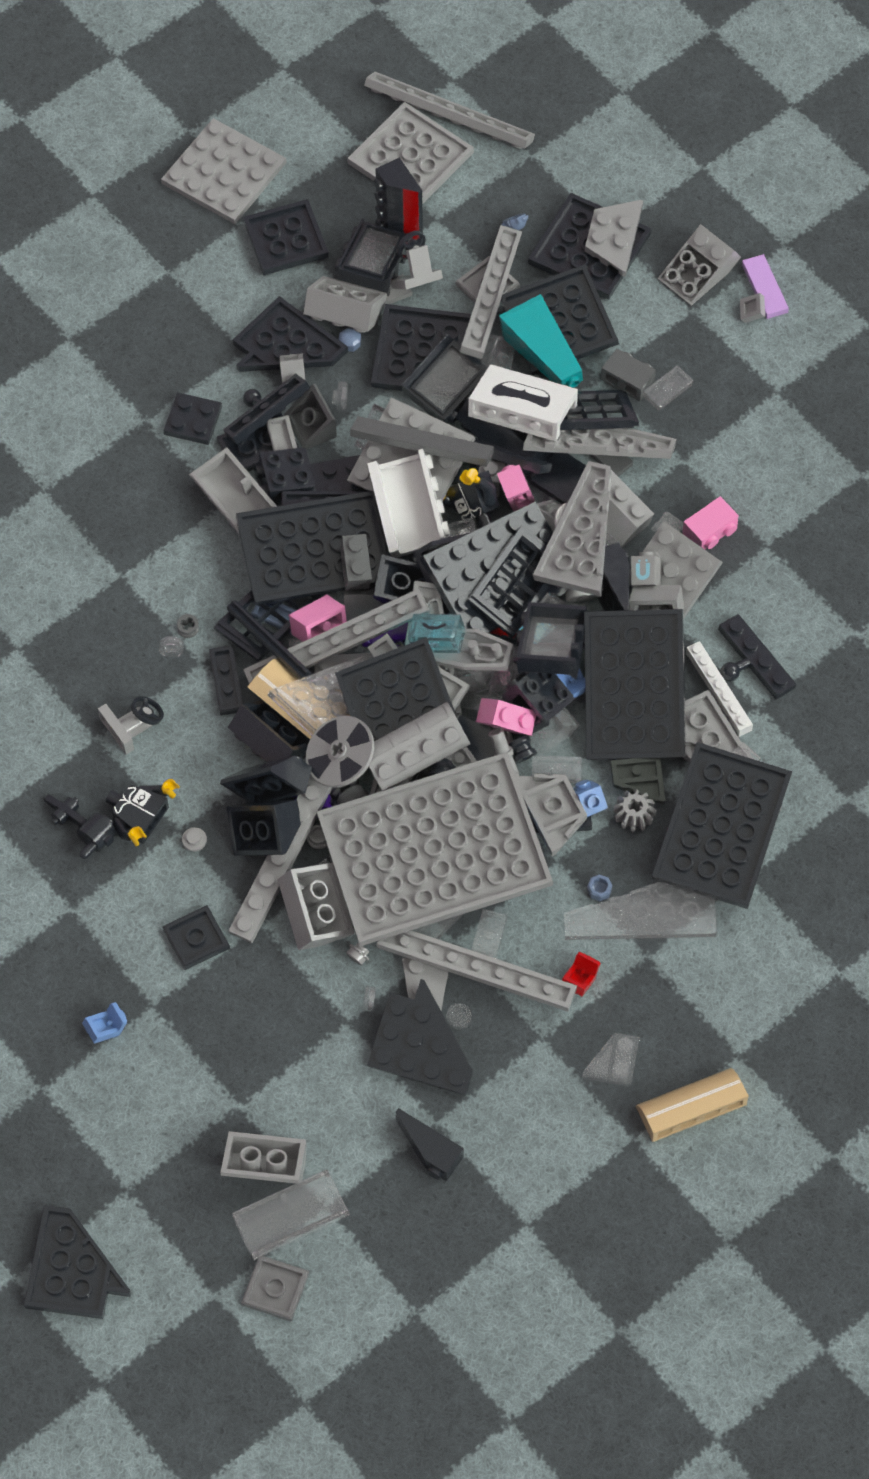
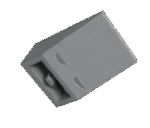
M700 224L658 279L692 306L731 271L741 256Z

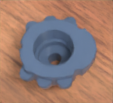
M522 213L505 219L501 225L521 230L528 220V215Z

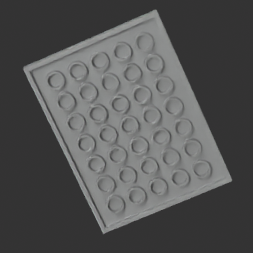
M507 752L317 811L360 946L553 886L552 877Z

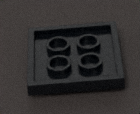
M308 199L243 217L244 225L263 275L329 258V252Z

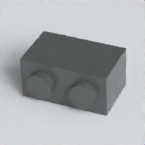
M617 348L601 369L602 381L618 390H622V392H626L627 395L638 401L642 400L655 383L656 370L650 364L643 363L635 359L630 353L623 352Z
M366 534L342 536L340 552L345 591L369 589L372 576Z

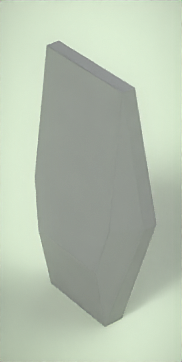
M477 628L432 630L429 638V644L437 664L461 670L507 671L514 650L512 643Z

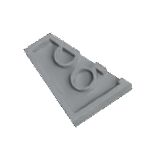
M406 957L402 958L408 998L415 999L420 979H423L442 1011L448 971Z

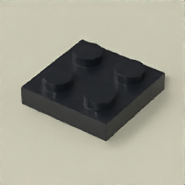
M177 392L163 430L164 435L209 445L222 409V402Z

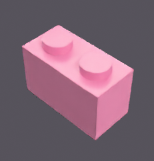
M520 465L506 466L501 470L502 472L497 473L513 511H517L535 502Z
M720 496L685 520L682 533L703 549H711L716 546L719 539L725 535L730 536L736 531L739 515Z
M325 595L289 615L291 633L302 642L347 622L345 606L329 595Z
M481 698L476 722L494 728H503L504 731L532 736L536 714L533 710L504 701Z

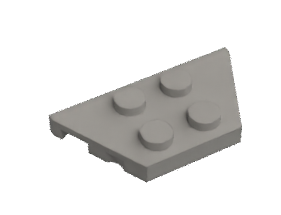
M643 200L594 209L585 252L599 258L606 266L612 265L619 270L621 276L626 277L643 207Z
M515 773L527 810L551 856H554L586 821L587 814L566 774L519 776V773Z

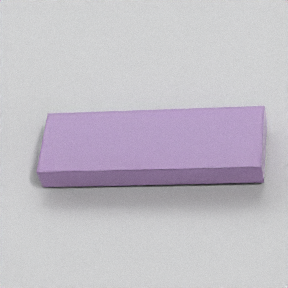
M764 254L742 260L743 269L754 293H761L764 296L766 319L788 313L787 303Z

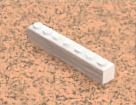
M699 641L686 648V655L690 658L737 732L738 737L752 731V722L701 642Z

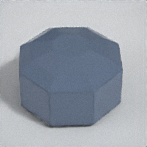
M346 328L340 332L339 340L348 346V351L354 352L361 346V334L352 328Z
M597 875L590 878L587 891L592 899L602 901L609 898L612 884L608 877Z

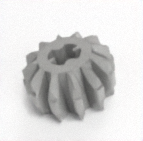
M636 789L634 794L631 795L630 792L626 791L624 797L619 796L617 798V804L614 806L616 822H622L621 827L623 829L631 826L632 833L636 830L637 826L643 831L645 824L651 826L653 823L652 817L656 815V809L653 808L655 802L653 799H648L647 792L639 795V791Z

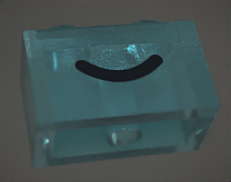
M413 614L407 638L409 643L427 637L433 653H460L466 629L461 615Z

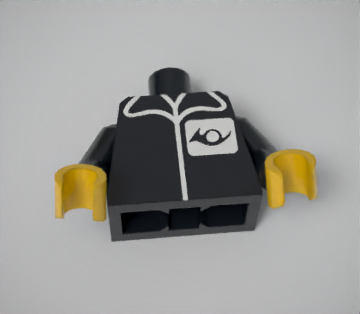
M475 468L464 470L460 476L462 482L450 487L442 502L453 508L463 522L466 523L476 519L479 528H482L492 523L489 512L499 508L496 486L492 482L489 470L479 474Z
M168 779L161 785H140L138 787L130 785L123 795L115 790H111L106 798V803L114 807L112 810L113 824L120 839L133 842L135 846H138L140 843L144 844L169 809L168 799L165 796H169L172 799L175 798L176 794L173 790L179 789L180 786L173 779Z

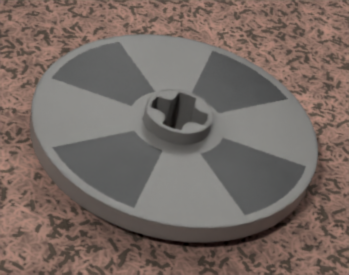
M338 716L322 724L315 731L307 746L306 763L312 767L311 776L320 784L334 788L343 787L356 781L366 771L373 757L374 738L372 732L364 722L352 716ZM339 749L343 750L341 754L337 753Z

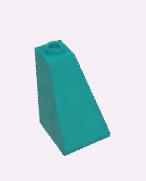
M541 294L499 315L504 340L554 383L572 388L578 386L583 381L582 369Z

